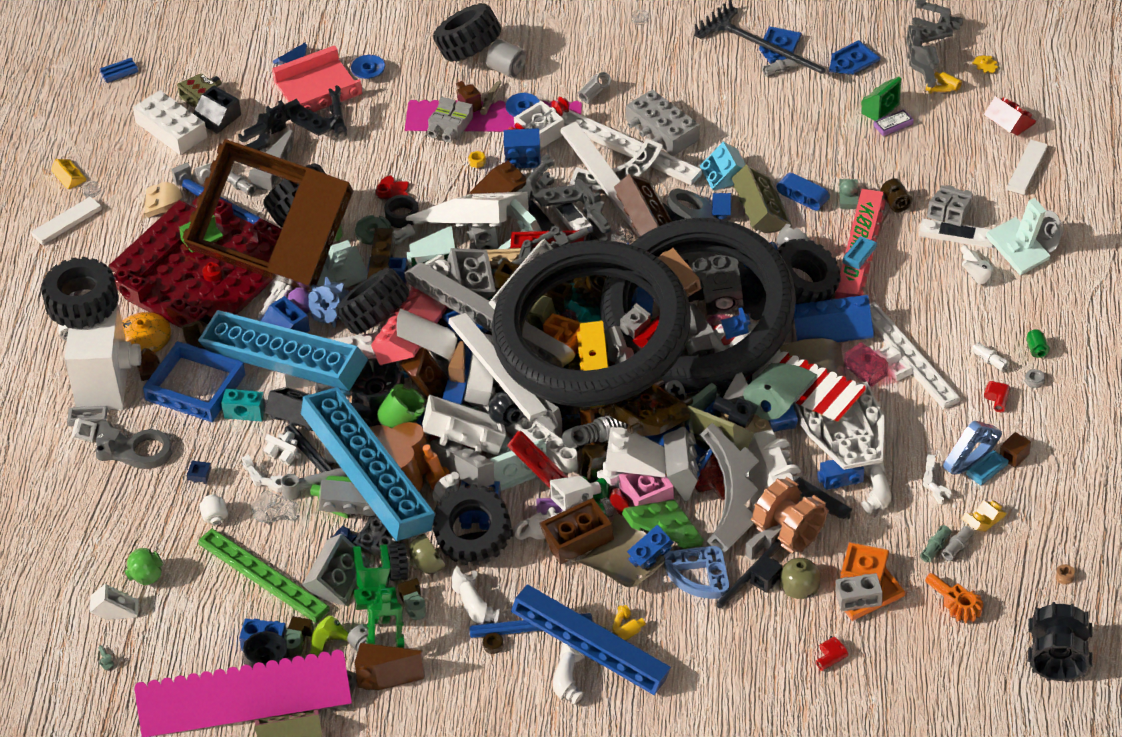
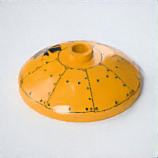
M140 312L130 315L122 321L126 341L131 342V345L140 344L141 351L144 348H148L155 353L165 347L171 338L170 324L167 319L159 314Z

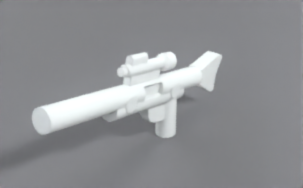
M273 279L269 284L272 285L270 287L271 294L255 320L261 321L269 305L283 296L286 297L288 292L292 290V286Z

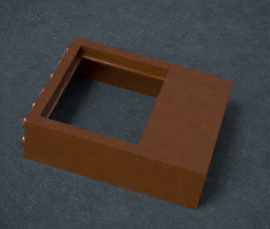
M224 139L223 143H220L217 148L218 156L216 160H213L211 163L210 176L206 177L204 181V191L197 198L196 204L198 206L196 211H193L190 216L191 223L189 228H186L184 231L183 242L192 251L297 288H304L308 292L313 291L311 286L318 284L330 247L334 243L354 192L350 183ZM234 161L299 184L269 262L204 240Z

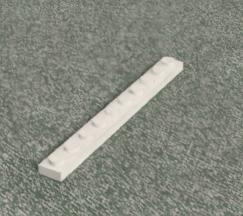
M571 110L567 113L563 111L561 116L564 119V127L576 121L589 139L630 158H633L644 144ZM660 151L655 161L650 165V167L690 185H693L702 175V169Z

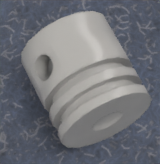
M360 624L354 627L348 634L347 641L357 652L360 643H366V636H368L367 625ZM375 635V645H382Z

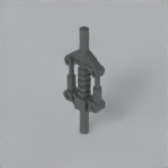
M553 226L549 232L541 235L539 238L533 241L525 240L522 244L519 258L512 261V263L521 265L531 253L533 245L543 239L555 238L556 241H552L550 244L555 249L590 234L589 230L586 227L566 236L559 227Z

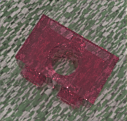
M860 342L845 353L844 366L862 381L868 382L870 387L888 376V362L886 359L880 357L872 348L867 347L864 343Z

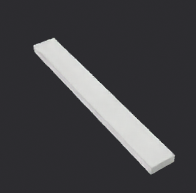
M576 121L561 128L562 135L636 235L640 237L637 230L632 226V220L625 213L624 205L616 196L617 192L614 186L620 182V179Z
M875 302L870 303L873 330L886 345L891 344L901 352L902 360L912 367L913 376L943 410L959 403L960 397L884 311Z
M466 313L449 318L450 326L529 421L546 415L547 409L539 399L509 376L502 366L494 346Z

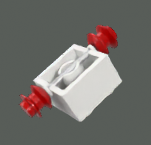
M558 97L557 101L553 100L551 108L543 101H540L515 116V128L510 126L508 130L539 128L540 149L563 136L561 128L564 127V119L561 116L563 111L569 112L570 104L567 99Z

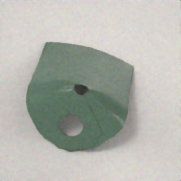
M771 363L745 388L743 396L746 401L758 406L755 414L761 419L767 421L777 419L788 411L793 402L817 374L796 365ZM764 385H770L771 388L767 390L764 388ZM763 400L771 404L769 412L761 409L760 404Z

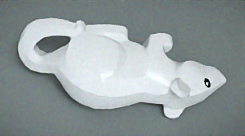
M551 507L547 510L546 515H542L539 512L531 518L519 522L513 530L515 538L523 540L530 536L534 539H546L539 523L559 513H555V508ZM528 524L527 529L520 533L521 528Z

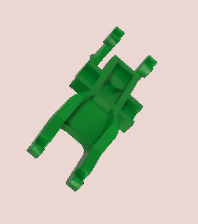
M387 544L380 545L382 567L365 568L361 547L354 546L356 582L359 588L354 589V598L356 600V610H367L368 636H366V643L375 644V624H389L390 616L395 615L396 647L404 648V635L402 634V626H404L403 607L397 602L395 587L387 588L391 570Z

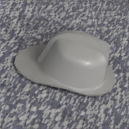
M1046 211L1036 240L1048 253L1053 252L1058 247L1064 233V225L1055 212Z

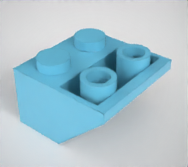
M723 141L700 165V168L711 189L718 190L734 186L732 177L746 163L737 148Z

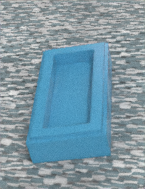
M860 236L842 258V263L859 270L876 249L877 242Z
M992 450L969 468L966 475L982 486L1008 465V460L995 450Z

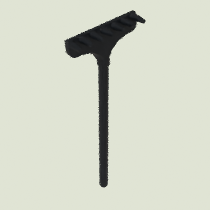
M729 0L728 9L726 4L723 3V13H721L720 7L717 8L718 17L712 12L711 22L709 16H706V25H704L703 20H700V30L697 24L694 25L695 37L704 38L713 32L727 30L820 74L826 72L824 67L733 25L731 19L738 13V9L733 6L731 0Z
M800 477L795 481L799 484V491L802 492L800 496L807 498L815 495L826 503L825 507L829 510L828 514L840 519H850L852 508ZM779 539L717 601L716 606L718 608H723L751 579V571L765 555L771 558L781 548L782 543Z

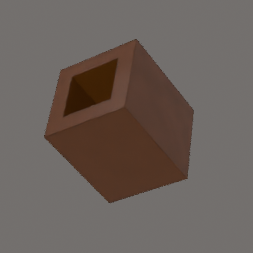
M1014 432L1001 444L1000 455L1008 460L1009 465L1016 468L1030 454L1031 441L1025 436Z

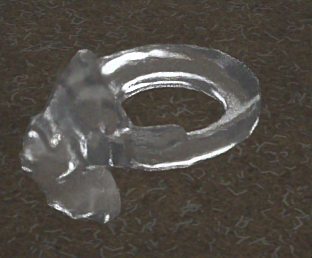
M621 227L611 232L610 240L626 244L628 242L632 243L634 242V234L625 227Z

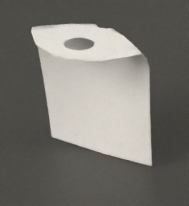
M399 310L397 316V336L448 359V367L455 352L457 334L447 327L406 310Z

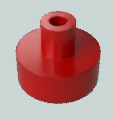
M209 262L203 267V277L206 281L214 282L221 278V267L218 264Z

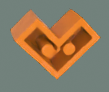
M552 313L543 324L544 333L569 346L575 356L579 352L578 347L580 343H578L577 332L580 331V323L582 322Z

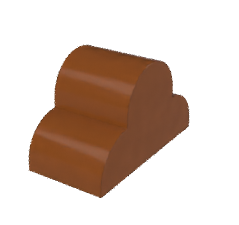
M407 422L393 428L384 425L369 427L419 492L424 484L422 475L430 470L424 459L425 453L422 449L424 445H428L422 426L417 423Z

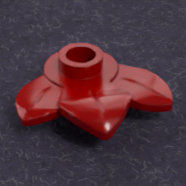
M389 175L380 181L375 194L380 199H388L397 195H408L406 190L409 183L408 181H394L392 175Z

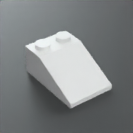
M611 427L605 470L665 477L666 461L664 447L644 436L642 437L636 432L630 434L627 429Z

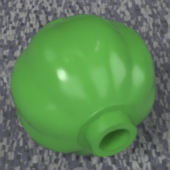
M138 548L129 555L125 574L130 581L134 580L140 585H150L159 579L162 573L160 566L164 565L157 551L151 552L149 548Z

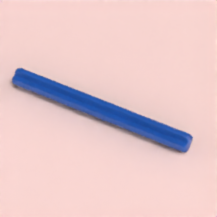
M189 179L183 180L182 188L197 196L204 191V187ZM220 197V199L232 204L235 216L252 224L260 219V217Z
M591 613L580 614L592 621ZM526 620L471 625L469 627L471 638L485 637L489 633L503 635L541 630Z

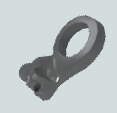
M680 188L670 191L666 201L667 206L679 216L686 219L715 218L711 215L712 205L707 198H702L696 193ZM678 200L687 201L696 206L698 209L688 208L682 205Z
M100 421L96 426L97 447L95 451L96 458L99 461L115 460L136 468L152 469L163 465L172 455L170 439L160 430H142L129 438L126 434L114 428L109 421ZM146 440H157L163 444L162 450L153 456L144 457L135 453L136 446Z

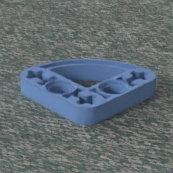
M973 421L966 428L943 465L944 469L953 475L966 472L994 448L1001 438L1002 431L994 425ZM977 442L981 443V444L971 453V451L973 450V448L975 447V445L977 444Z
M708 546L675 550L665 554L664 567L668 577L686 593L701 598L720 599L729 590L723 552L719 547ZM711 555H715L716 562H713ZM690 556H696L699 558L697 561L688 560ZM706 568L709 586L695 583L684 577L679 571ZM719 569L722 571V573L719 575H714L711 573V571ZM717 582H721V590L717 587Z

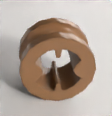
M1062 564L1057 567L1056 580L1059 583L1070 584L1074 581L1075 570L1072 566Z

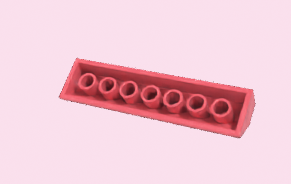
M412 286L407 300L395 310L371 344L379 365L412 358L421 347L397 336V316L400 309L437 324L448 307Z

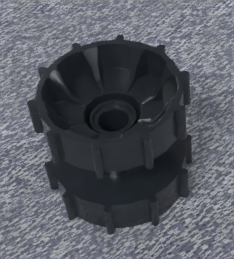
M377 358L368 359L350 391H347L352 396L351 405L368 427L381 425L378 420L379 407L395 385L405 384L404 373H400L396 361L379 365Z
M1052 602L1051 605L1036 608L1033 617L1028 620V632L1032 633L1033 645L1028 648V662H1031L1032 673L1039 674L1046 678L1047 681L1068 682V680L1076 679L1080 676L1085 677V672L1089 667H1092V652H1089L1087 641L1089 637H1092V623L1089 622L1088 611L1084 612L1080 608L1075 607L1073 603L1068 605Z

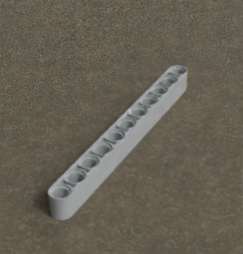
M420 262L405 272V279L411 286L459 314L466 313L473 322L492 332L494 309L489 304V300ZM524 323L523 340L534 354L540 356L539 358L561 368L574 360L575 354L569 346L529 323Z

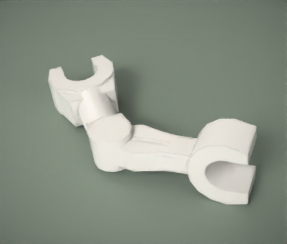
M249 454L241 457L244 462L242 463L243 467L249 472L255 486L265 485L275 492H282L281 485L277 484L281 483L283 476L278 475L264 478L255 470Z
M928 454L923 486L927 489L929 488L933 492L937 503L942 505L944 504L942 496L944 495L950 499L952 493L948 488L934 483L932 472L935 466L936 455Z

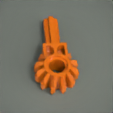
M928 574L925 582L944 596L943 605L948 608L951 617H956L957 622L964 620L965 624L968 620L974 622L976 618H980L984 606L983 601H981V595H975L974 590L968 592L966 588H963L958 583L951 587L935 574Z

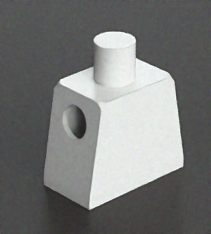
M582 476L550 480L551 499L563 511L593 498L595 494L601 493L599 482L589 483Z

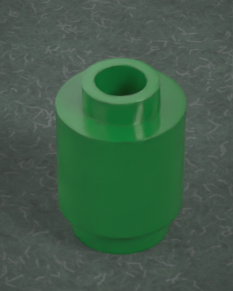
M1038 329L1028 332L1026 342L1031 355L1036 358L1046 356L1050 351V347L1044 333Z

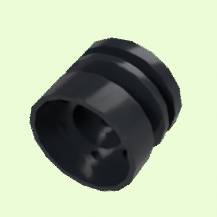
M263 631L251 635L243 646L244 665L251 666L252 670L254 664L258 662L263 663L266 667L268 661L274 660L279 665L281 659L288 658L286 641L275 632Z

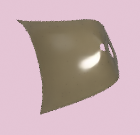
M823 338L805 339L784 344L780 347V353L788 352L790 356H798L799 361L807 360L808 365L816 364L818 369L826 368L827 373L835 372L837 377H846L841 344L834 340Z
M615 514L612 522L614 540L593 549L580 560L565 559L589 566L609 576L619 584L630 588L639 585L655 573L666 560L664 555L661 554L656 558L657 561L652 567L645 568L644 570L640 566L636 568L629 561L630 555L627 551L642 539L646 533L641 529L631 528L627 520L618 514Z

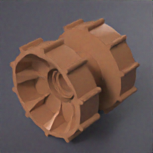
M788 477L785 479L777 478L767 489H764V493L754 505L753 517L750 520L755 524L754 528L760 532L773 526L782 525L780 535L777 538L782 543L781 547L792 554L799 551L803 552L807 546L815 541L822 527L825 526L824 523L829 510L825 507L826 503L815 495L807 498L803 497V500L799 502V497L802 494L798 489L799 484Z

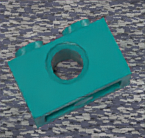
M225 389L221 402L225 419L262 422L266 409L263 392Z

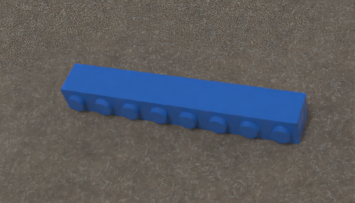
M529 584L515 598L511 610L512 613L652 695H655L666 681L670 666Z

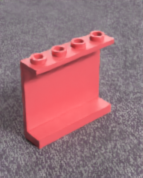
M335 45L272 68L274 82L287 101L290 102L297 98L301 106L313 112L332 105L329 88L335 91V85L341 88V102L363 94L361 80L354 81L339 60L338 49Z

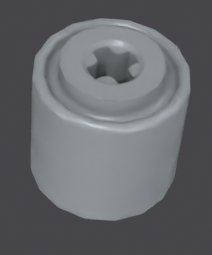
M497 39L488 51L486 65L510 78L516 77L524 67L526 51L505 40Z

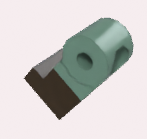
M414 578L398 584L399 596L409 617L413 620L424 618L426 616L425 600L419 596L421 591L418 579Z
M292 616L284 636L288 657L294 658L302 654V645L306 636L312 637L314 632L311 619Z

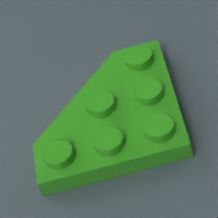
M675 499L628 507L623 510L622 515L631 528L636 530L642 528L651 531L658 524L672 541L677 542L681 548H693L703 544L704 539Z

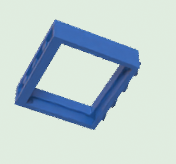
M177 341L144 385L145 400L213 422L222 410L221 402L225 389L236 390L246 376L244 362ZM180 358L229 373L209 403L160 387Z

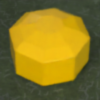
M480 151L471 152L468 156V162L471 167L480 168L485 165L486 156Z

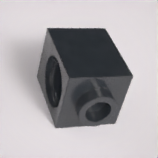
M765 555L751 571L750 583L768 593L780 579L782 565L775 559Z

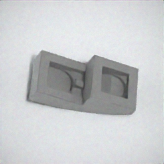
M782 525L768 528L751 538L746 543L745 556L752 560L764 547L768 549L780 535Z

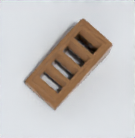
M463 341L458 342L448 366L449 379L453 382L464 383L465 347Z

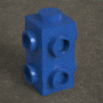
M827 460L820 463V471H817L818 481L823 483L825 490L856 485L864 482V467L844 470L834 460Z
M657 524L627 551L630 555L628 559L636 568L640 566L643 570L645 568L648 569L656 563L657 557L661 554L665 555L671 550V545L674 542Z

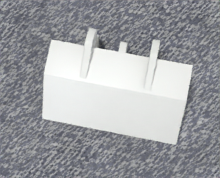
M429 395L422 423L423 432L440 437V445L442 446L446 445L448 439L473 447V451L478 454L482 450L498 455L506 436L503 424L498 425L487 413Z
M772 429L754 433L748 450L752 451L759 460L745 475L758 489L750 498L754 509V505L764 493V489H767L777 478L785 479L788 477L795 482L800 477L792 476L801 472L799 466L792 465L791 459L787 458L789 450H781L790 446L788 440L783 438L776 439Z

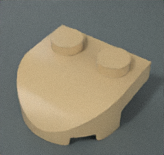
M163 182L146 188L144 214L149 218L163 212L166 213L179 200L184 201V195L176 185L170 182Z

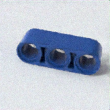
M791 172L787 173L776 185L780 194L815 211H818L830 199V194L825 188Z

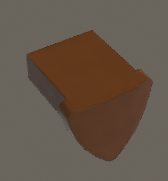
M144 348L141 351V365H137L141 381L149 380L158 368V364H160L158 356L148 348Z

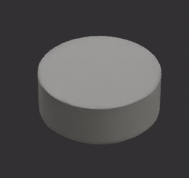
M1032 369L1026 373L1025 383L1029 387L1039 388L1043 386L1045 375L1042 371Z

